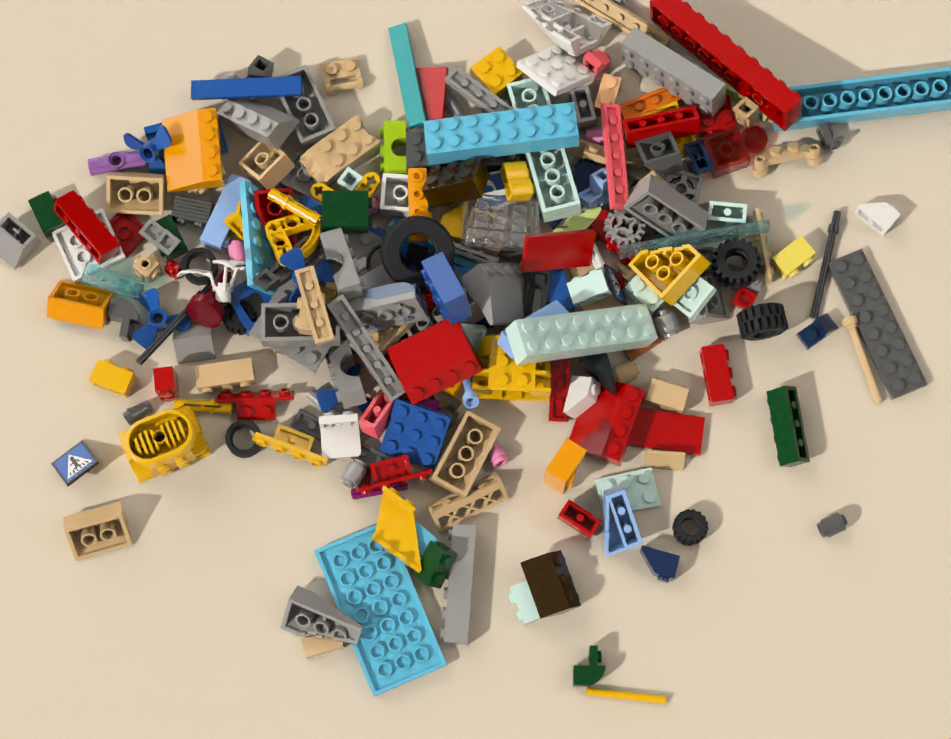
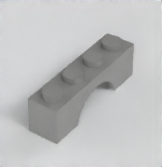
M341 227L319 233L326 260H335L343 264L342 268L333 275L338 295L343 294L346 300L363 296L362 287H365L362 275H357V273H360L357 261L353 262L352 260L355 259L353 249L348 248V245H350L348 235L343 234Z
M348 339L342 340L341 346H332L325 359L327 365L331 364V366H328L330 376H335L332 379L334 389H339V391H335L338 403L342 402L344 409L365 404L367 401L360 377L346 375V372L355 365Z

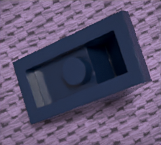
M826 313L817 317L813 323L798 332L797 337L806 349L809 350L836 331L838 327Z

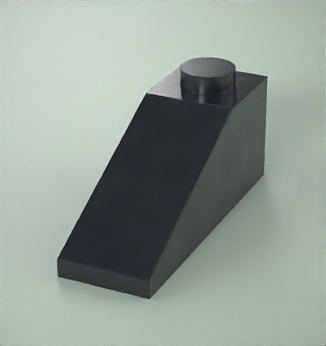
M607 353L580 356L579 361L584 363L585 370L612 395L616 394V381Z

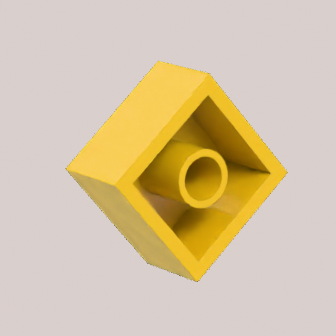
M501 46L471 66L472 78L499 98L508 92V83L523 79L522 71L516 67L517 65Z

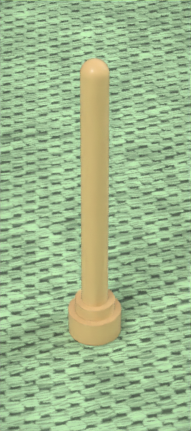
M856 315L846 317L841 320L842 325L847 331L849 330L873 399L876 404H880L882 398L856 329L858 327Z

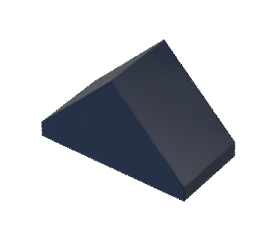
M701 139L683 144L690 173L699 175L715 170Z

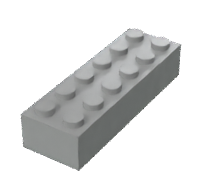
M636 27L621 42L622 59L627 67H633L643 77L652 79L657 86L665 87L670 94L679 96L687 105H695L703 115H709L713 118L726 102V83Z

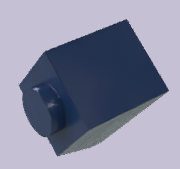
M642 545L640 554L653 576L658 577L657 580L669 583V581H673L680 556Z

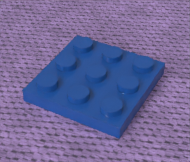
M398 397L395 400L379 451L395 457L408 454L409 462L434 470L452 416L417 403L412 405L411 401Z

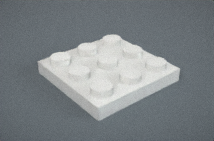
M557 45L519 60L516 66L555 97L594 80L595 77L594 72Z
M101 208L94 211L97 218L106 224L112 236H116L104 209ZM66 225L51 232L74 283L127 259L120 245L116 256L99 265Z

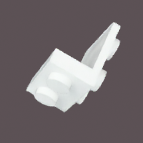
M353 411L343 412L342 415L325 413L319 417L323 457L336 459L359 457L361 455L358 413L354 414Z

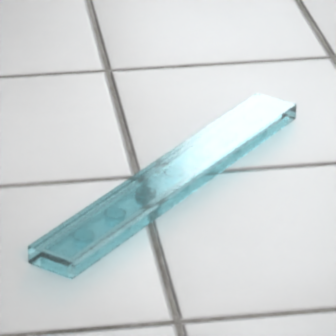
M762 220L619 246L618 255L619 259L634 257L642 250L653 251L658 250V248L671 246L676 248L686 244L702 245L724 241L728 238L733 239V237L741 238L769 233L771 225L769 220Z

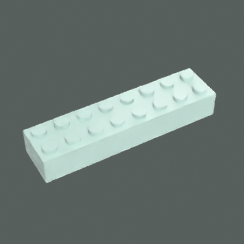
M531 78L507 84L509 101L514 109L551 105L548 91ZM565 149L525 153L544 223L581 214V204Z
M646 303L517 319L505 329L516 365L644 348L658 339Z

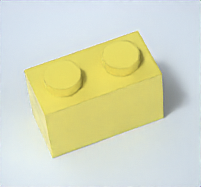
M800 236L772 257L770 264L783 280L788 277L793 278L800 272L799 268L803 265L807 267L814 261L813 257L816 252Z

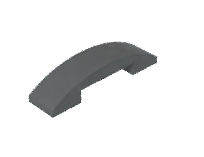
M305 236L294 245V248H301L310 237ZM318 244L311 255L304 259L305 267L320 250V244ZM278 263L270 271L265 268L252 279V282L268 292L290 281L293 271Z

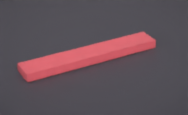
M602 103L600 108L610 209L625 210L623 207L629 198L621 109L618 104Z

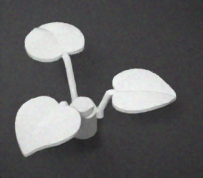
M213 260V264L224 265L223 283H218V287H216L212 271L187 269L177 274V278L188 273H199L208 276L213 287L212 291H215V299L218 302H231V292H233L237 273L246 271V266L236 267L238 265H245L244 261ZM228 267L234 270L230 286L227 283Z

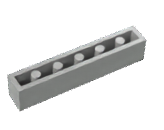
M453 524V529H449L448 541H452L450 549L458 555L446 577L449 581L448 587H444L443 599H447V607L442 609V619L446 620L445 627L441 626L440 638L444 639V644L468 645L476 525Z

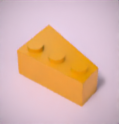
M566 438L546 468L543 481L562 494L565 490L569 491L575 482L576 472L587 450Z

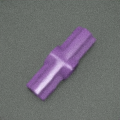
M139 150L125 153L112 152L108 156L88 159V168L91 176L110 173L111 171L124 172L128 169L147 166V162L143 161L139 156ZM116 160H121L119 165H113Z

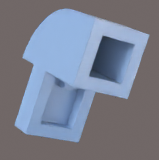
M604 167L590 175V187L578 193L580 204L588 209L597 204L603 208L609 202L607 172Z

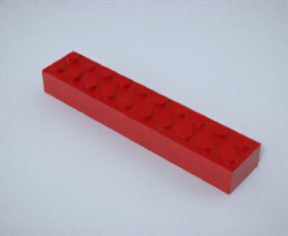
M682 0L649 1L652 22L670 35L741 96H746L760 107L759 111L783 131H786L801 117V96L796 91L790 90L783 80H778L774 77L768 68L762 67L755 57H750L746 54L741 46L734 44L728 35H723L716 25L706 21L700 12H695L688 2H683Z

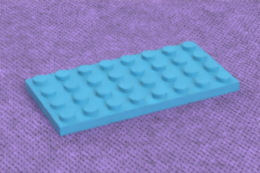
M376 525L314 550L337 608L363 627L359 642L357 644L352 643L374 697L447 666L405 564L373 541L372 535L375 534Z

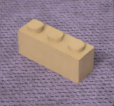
M251 357L194 366L196 387L199 393L202 392V394H211L214 390L220 389L221 391L233 390V387L239 386L240 388H250L252 384H256L254 364Z

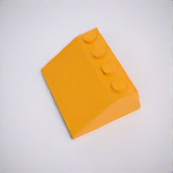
M216 108L198 109L163 119L162 125L167 128L172 138L171 146L164 149L167 191L175 192L224 187L219 119Z

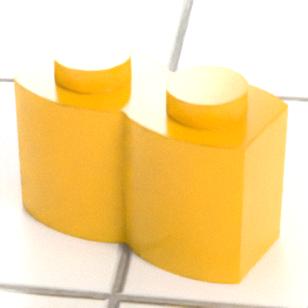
M517 161L502 164L500 175L508 202L530 200L535 193L534 183H531V172L526 162Z

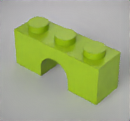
M406 120L383 121V127H380V139H384V145H380V156H384V163H380V173L407 175L406 156H397L392 152L397 145H406Z

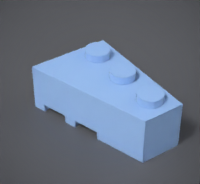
M622 484L603 491V552L608 557L643 544Z

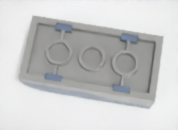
M399 282L369 288L362 291L363 296L347 300L368 333L428 319L427 300L424 294L421 295L417 283Z

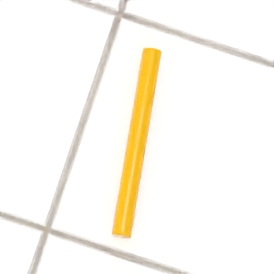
M589 687L586 690V695L660 704L666 703V696Z

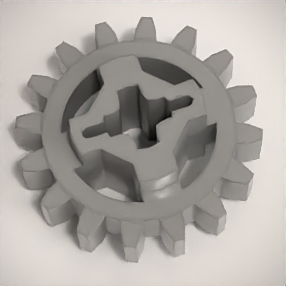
M614 209V212H610L604 222L603 231L607 232L605 237H611L610 243L617 242V247L621 244L624 245V248H627L628 244L633 247L635 241L639 243L645 233L643 231L645 224L625 210L619 211ZM615 220L616 225L612 228V223ZM636 227V228H637V231H636V233L633 235V232H634L633 230H634V228Z

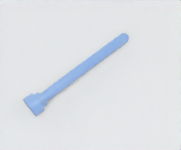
M469 377L463 380L465 390L463 403L466 408L472 409L478 406L479 398L477 393L472 390Z

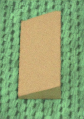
M647 450L645 453V468L651 467L652 469L683 470L684 452Z
M315 635L301 640L306 659L345 648L343 642L335 641L330 637L320 639L316 638Z

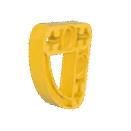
M296 214L268 222L265 226L266 236L278 262L284 252L293 248L287 236L313 229L308 241L300 248L304 259L311 255L320 241L321 222L318 226H314ZM291 222L297 223L294 227L287 226ZM279 241L285 242L282 246L275 245Z

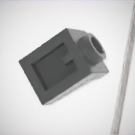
M826 122L818 125L816 133L823 150H835L841 147L844 141L843 135L833 138V131Z

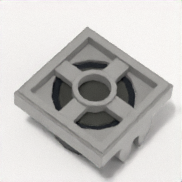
M680 171L664 177V180L671 188L697 205L704 176Z

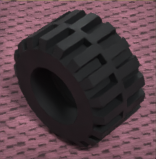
M733 237V241H730L728 238L724 244L721 242L718 248L715 249L712 260L713 275L717 277L719 283H724V287L727 288L730 285L731 289H735L736 286H739V289H743L744 285L748 287L751 285V281H755L761 265L760 253H757L758 248L756 246L753 247L751 241L746 243L745 238L737 240V237ZM730 256H741L746 260L748 266L742 271H733L726 266L725 260Z
M780 303L754 305L743 309L736 315L740 335L744 340L755 341L775 337L789 328L784 306Z

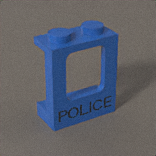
M246 280L233 287L231 302L226 303L227 305L228 303L245 327L246 334L249 336V332L256 322L250 320L240 302L255 293H259L265 303H269L272 297L248 287Z

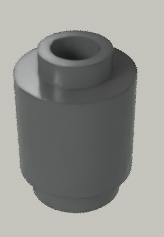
M836 512L821 519L817 523V528L823 538L831 537L846 530L848 523L843 514L840 515Z

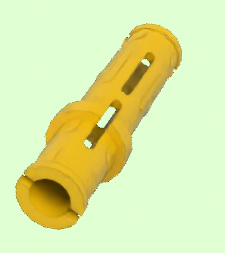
M275 188L270 190L267 197L269 200L280 205L282 209L293 212L314 226H318L322 215L298 203L290 195H285Z
M175 398L174 400L175 410L185 407L186 404L201 405V407L192 406L194 411L210 412V414H215L216 412L233 413V403H217L216 399H211L210 401ZM206 405L221 406V408L206 407Z

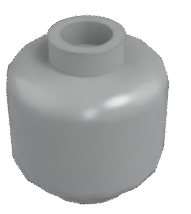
M668 309L657 312L658 316L654 318L653 322L658 335L667 338L678 334L681 324L677 313L674 311L669 312Z

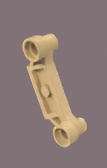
M797 141L764 148V152L754 158L753 175L757 178L766 177L769 165L807 158V164L810 166H819L822 163L820 145L816 143L807 145Z

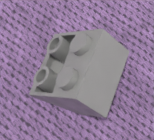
M8 212L0 220V257L16 269L41 241L36 234Z

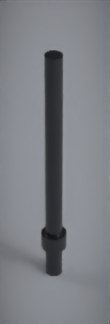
M837 210L833 212L832 221L827 230L829 233L810 313V318L812 319L818 317L835 238L840 229L839 220L841 212Z
M211 282L196 294L206 295L210 289ZM186 307L137 358L136 362L139 365H143L189 316Z

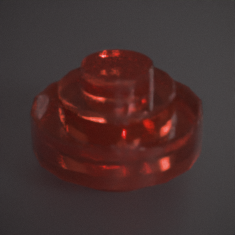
M759 126L746 127L740 136L742 148L749 153L761 152L768 142L766 131Z

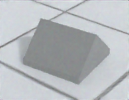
M196 323L190 324L187 331L174 330L173 344L178 364L216 359L212 328Z

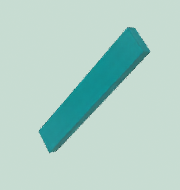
M406 23L390 27L388 30L409 129L424 125L423 121H427L408 26Z

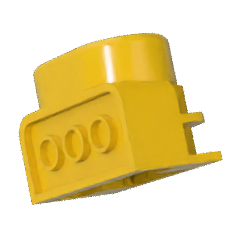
M500 334L486 335L481 338L478 345V357L482 362V371L473 375V391L477 393L479 400L549 402L551 394V366L549 361L516 365L515 359H512L497 344Z
M185 406L177 410H163L138 420L129 429L122 431L118 435L128 462L139 483L159 475L161 477L167 476L172 473L171 470L187 468L191 462L212 454L192 406ZM159 435H165V439L162 442H156Z

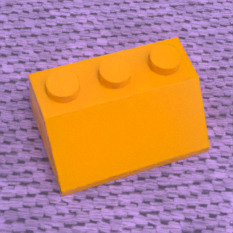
M60 280L48 296L47 317L57 321L72 322L75 325L81 324L94 329H103L109 318L107 315L111 297L114 298L115 291Z

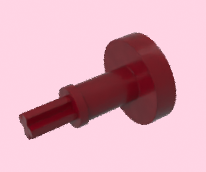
M224 270L217 281H215L216 287H218V283H223ZM230 271L227 272V283L232 278ZM212 284L206 295H193L186 306L188 315L196 323L209 328L218 327L225 317V309L215 299V291H212Z

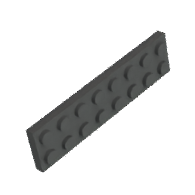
M860 249L829 262L831 276L850 315H856L858 321L857 330L891 400L927 386L921 369L863 250Z

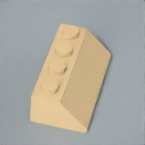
M467 410L458 423L428 481L447 491L466 497L501 428Z

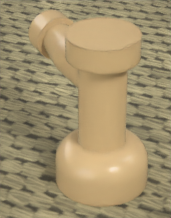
M621 261L615 264V267L624 274L622 278L627 284L637 275L633 269L630 270Z

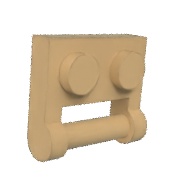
M357 57L321 64L328 96L333 95L334 92L364 88ZM355 77H356V80H355V81H350V82L340 83V84H336V85H331V82H336V81H341V80H346V79H350V78H355Z

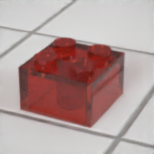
M738 126L702 138V143L715 167V170L711 171L713 179L749 166L751 158Z

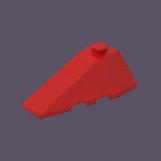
M292 188L276 189L285 195L293 197ZM271 189L254 191L255 209L264 230L268 222L294 214L287 209H282L280 205L267 198ZM291 222L287 226L294 227L296 223ZM297 233L287 236L293 248L297 244ZM279 241L275 245L282 246L285 242Z

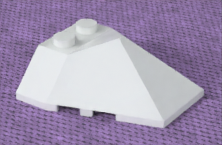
M532 0L523 4L522 8L556 45L567 51L571 56L577 57L596 48L612 26L611 22L598 15H585L581 13L579 8H575L574 11L564 7L565 3L557 0Z

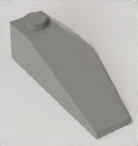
M298 585L288 600L281 624L282 629L299 636L309 634L316 635V638L320 639L330 637L335 641L354 644L359 642L363 629L360 624L321 596Z

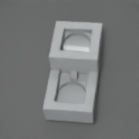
M152 218L138 232L168 256L181 242Z

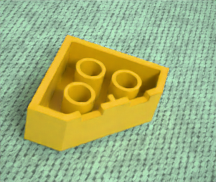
M686 244L676 248L671 246L658 248V250L653 251L642 250L628 265L661 299L673 306L711 263L690 244Z

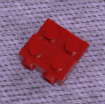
M726 95V102L713 118L709 115H703L696 108L700 117V133L698 137L711 138L716 134L730 135L735 132L737 125L729 95Z

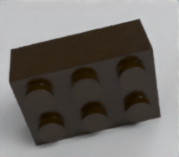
M482 157L469 158L458 162L453 161L444 165H435L430 168L422 192L431 208L479 199L483 196L490 173Z

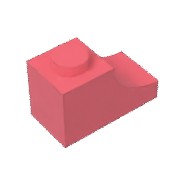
M597 48L594 52L590 53L588 51L583 56V65L595 73L593 81L596 82L610 68L611 59L605 51H600Z

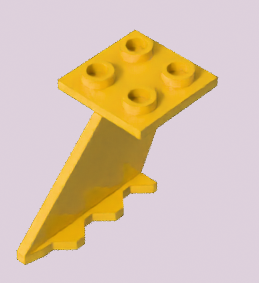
M384 486L382 488L383 495L375 534L372 535V539L386 551L396 556L402 563L420 574L422 569L415 525L417 518L416 509L414 508L415 504L407 498L405 500L400 498V493L394 488L390 487L388 489Z

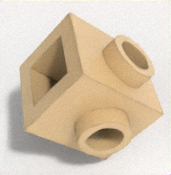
M146 252L137 256L132 266L135 270L134 275L141 281L146 280L150 284L162 271L159 264L160 260L153 254L149 256Z

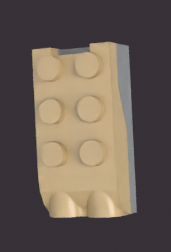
M355 115L308 149L300 157L298 165L314 184L322 183L330 187L337 182L347 167L354 170L379 152L380 141L375 135H370L363 126L362 119Z

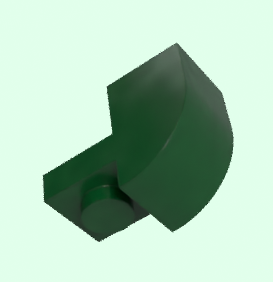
M589 646V665H573V687L593 686L604 675L606 666H598V663H601V651H598V646Z

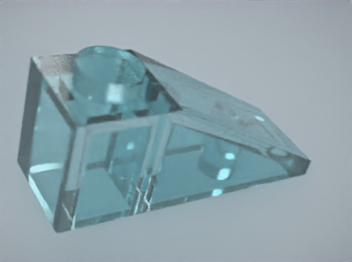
M89 262L86 263L81 277L82 281L136 300L140 299L146 283Z

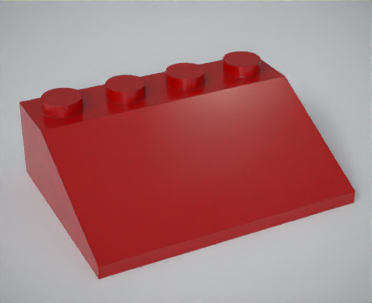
M448 319L442 320L386 348L403 389L412 405L482 371V362L460 322L450 325Z
M616 382V394L612 395L601 385L597 402L576 418L569 439L587 450L586 456L621 467L646 397L645 390L629 384Z

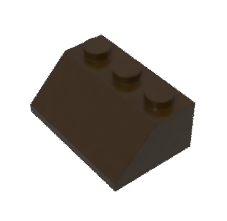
M561 550L549 552L520 563L540 619L564 614L581 606L579 595L576 592L572 576L569 573Z

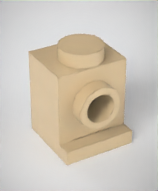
M746 96L733 107L735 118L742 126L750 128L759 120L760 107Z

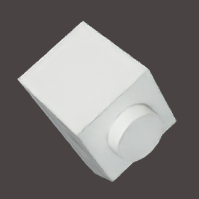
M886 202L859 204L854 212L882 236L886 234L901 215L895 206L889 205Z
M572 376L563 412L576 419L597 402L601 384L592 377Z

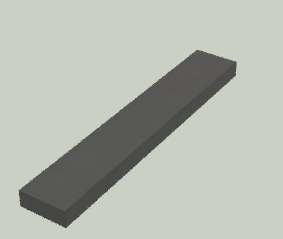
M299 409L291 426L307 435L315 437L314 439L321 442L319 418ZM360 441L361 455L359 457H349L353 460L355 458L361 460L368 468H370V463L392 458Z

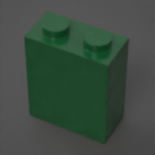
M368 190L322 191V231L326 232L341 227L343 233H369V227H372V215H368V209H372V197H368Z

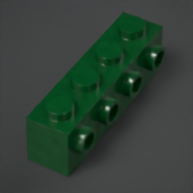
M782 386L766 391L774 441L777 448V459L780 467H794L810 462L797 388L794 386Z

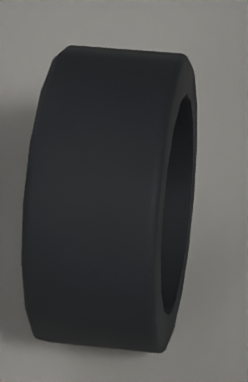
M202 247L194 248L184 255L181 262L182 271L189 269L192 259L203 256L211 262L210 271H212L213 278L217 277L219 271L218 264L212 263L213 260L217 259L210 250ZM191 273L184 274L189 282L198 286L207 285L211 282L208 276L196 277Z
M238 420L227 429L225 435L226 445L236 457L249 458L257 454L262 446L254 443L248 450L238 449L233 443L234 433L241 428H248L254 434L255 432L261 433V431L252 421Z

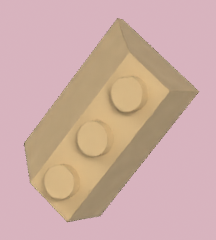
M111 171L106 175V213L163 215L167 194L166 174Z
M121 501L63 517L64 532L75 561L133 545Z

